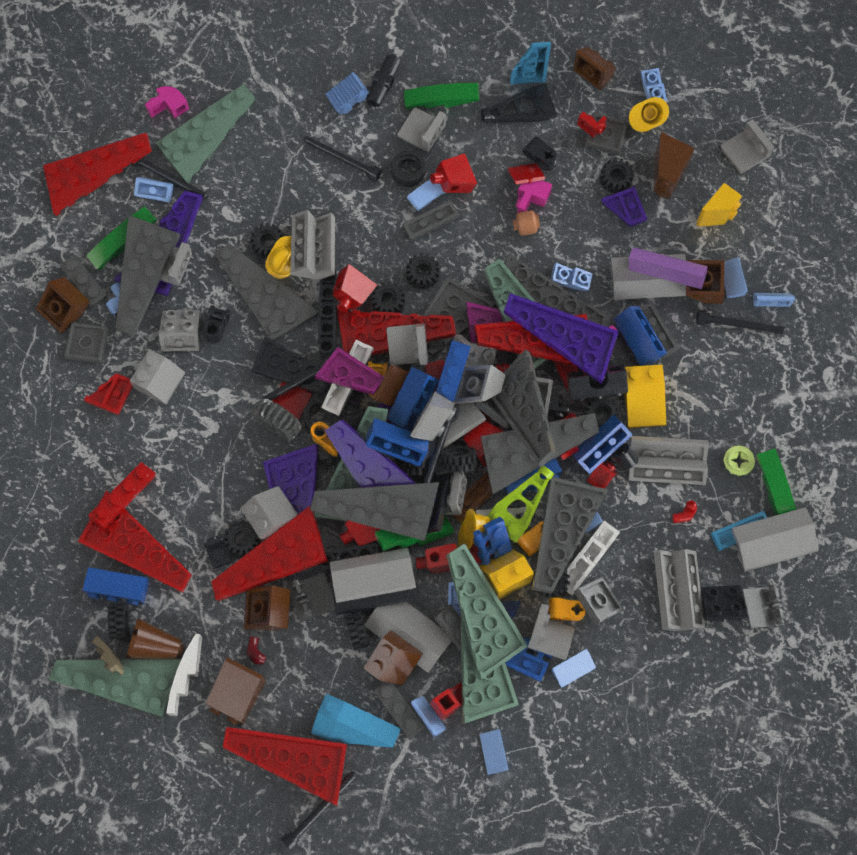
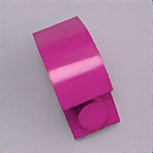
M170 86L157 88L158 96L151 98L145 104L151 118L165 109L170 112L174 119L189 110L185 97L179 90Z
M543 180L522 183L518 188L517 197L519 198L515 206L518 208L517 213L527 211L530 202L545 207L551 193L552 184Z

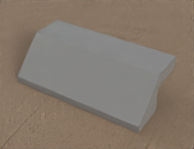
M309 210L292 215L291 274L293 276L320 280L335 275V216L332 213L315 218Z
M685 254L666 255L686 261ZM629 257L611 258L614 300L686 296V285L630 271Z
M473 402L454 404V408L459 410L457 419L451 423L443 448L486 420L485 416ZM437 435L433 441L429 440L428 453L424 460L432 456L438 439Z
M631 436L630 447L636 453L639 460L634 467L629 468L628 479L629 481L706 485L708 473L706 460L709 442L708 440Z
M806 507L733 527L731 531L738 546L737 556L744 572L819 551L814 523Z
M408 548L330 562L336 603L416 588Z
M687 549L675 552L654 551L662 630L705 629L696 551Z
M408 602L377 607L364 625L381 639L389 631H393L423 653L417 665L428 673L452 643V640L440 625Z

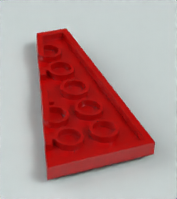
M147 133L43 165L53 214L55 216L59 215L61 210L67 206L71 207L75 204L76 200L82 196H87L108 182L109 178L116 173H121L123 168L131 163H136L152 152Z
M337 309L343 350L348 354L355 340L373 347L371 356L389 352L387 327L425 323L427 343L454 337L456 334L453 316L401 315V313L378 311L368 313L360 312V310L342 312Z
M587 314L574 315L588 320ZM515 321L478 324L474 327L478 346L518 354L527 350L533 357L573 364Z
M107 490L99 504L110 494ZM126 509L104 530L89 520L78 540L80 544L182 593L192 577V574Z
M311 506L307 507L212 580L215 599L221 601L327 562L314 511L310 510Z
M226 727L223 749L338 806L347 744Z

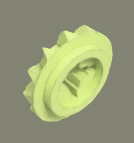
M744 446L731 447L725 453L723 460L725 468L731 474L738 476L747 475L755 464L753 453ZM738 455L740 460L744 461L739 468L737 462L733 461L737 459Z

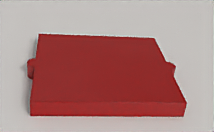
M537 163L508 168V172L515 184L545 180V176Z
M295 387L272 401L288 410L300 421L303 410L313 394Z

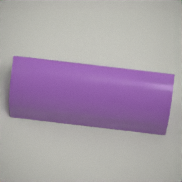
M633 247L629 256L630 271L702 289L707 274V266L635 247Z

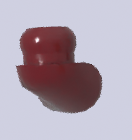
M250 636L247 656L252 663L262 665L266 661V656L257 649L259 638Z

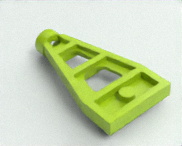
M541 466L538 472L496 503L487 517L490 518V521L501 517L504 520L509 538L516 543L528 528L549 480L554 476V473L546 466ZM540 473H541L543 476H545L546 479H541V478H540ZM529 485H534L538 489L532 501H528L522 496V492ZM515 500H522L526 504V511L521 519H516L507 511V507Z

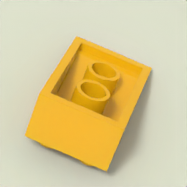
M663 364L625 367L627 371L628 392L624 393L628 428L666 426Z

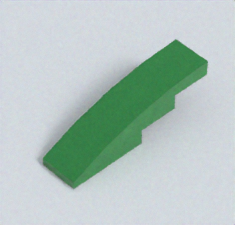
M478 83L439 84L404 90V102L407 109L425 106L428 109L441 105L449 108L479 101Z
M146 207L141 208L132 215V217L152 224L157 221ZM128 219L116 227L86 255L97 269L101 270L113 257L117 258L125 250Z
M776 449L757 454L756 458L763 473L762 479L769 493L767 497L775 516L797 510Z
M444 516L442 530L427 533L424 541L382 529L375 531V537L382 550L385 551L398 545L401 549L415 543L421 546L453 534L454 529L447 517Z

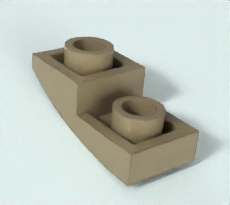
M96 636L92 643L98 647L95 651L101 655L100 659L106 663L104 667L111 673L116 671L123 675L124 669L119 657L104 641Z

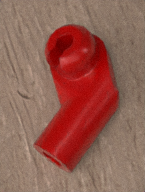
M692 500L687 501L681 513L672 514L673 523L692 520L697 512L696 502Z

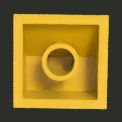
M723 183L702 208L696 225L699 227L723 225L728 219L732 221L741 206L740 200L742 195Z

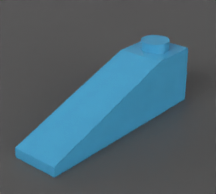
M539 42L530 45L511 71L510 85L546 82L551 42Z
M326 694L317 713L311 734L330 742L393 748L401 728Z

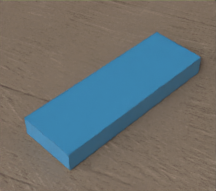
M762 511L712 532L710 535L718 551L737 544L731 532L733 527L767 518V516Z

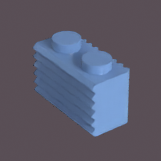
M352 72L325 95L335 110L342 115L350 112L352 106L357 102L364 101L369 91L360 78Z

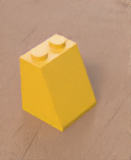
M514 549L496 559H491L488 565L482 564L479 566L499 600L530 584L534 575L526 558Z

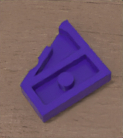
M635 186L601 199L602 204L629 227L647 221Z

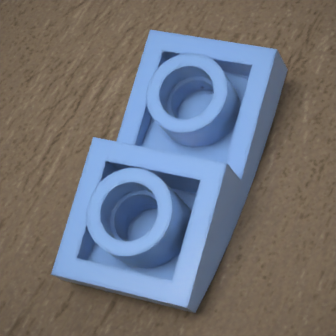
M659 68L641 71L640 75L646 98L658 97L667 101Z
M428 180L410 193L407 199L417 211H420L445 192H443L440 183L432 184L431 180Z
M556 263L553 266L550 279L567 288L588 291L592 273L577 267L571 269Z

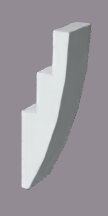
M355 340L349 354L366 365L374 348ZM332 384L321 408L339 416L353 389Z
M603 521L567 569V574L570 575V578H568L570 585L567 586L569 589L566 592L572 596L620 533V531L606 521Z
M195 634L176 671L166 712L169 716L178 715L180 696H188L190 677H198L202 636L200 634Z

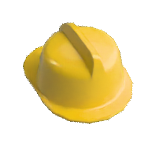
M649 98L632 107L629 113V123L638 132L649 131L667 120L669 107L662 98Z
M284 236L278 239L267 256L265 262L266 269L274 278L283 279L291 274V236Z
M469 509L459 530L458 546L465 544L469 550L474 542L473 532L476 530H480L481 533L485 532L483 525L490 522V518L481 514H475L473 509Z

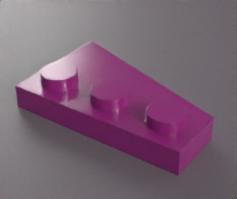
M466 302L470 343H477L474 330L475 325L501 322L502 316L499 309Z
M337 347L315 375V379L374 395L379 389L384 376Z

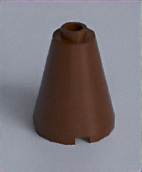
M137 618L126 657L176 659L177 656L182 655L184 645L181 644L179 638Z

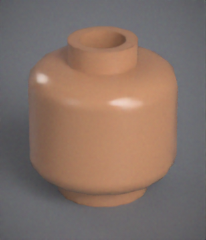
M532 210L518 212L516 219L513 220L514 231L518 230L521 236L536 234L537 229L540 228L538 214H535Z

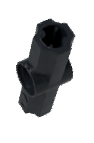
M393 54L385 57L380 70H377L374 74L372 86L365 99L372 107H380L387 91L389 92L393 86L394 76L401 64V60Z

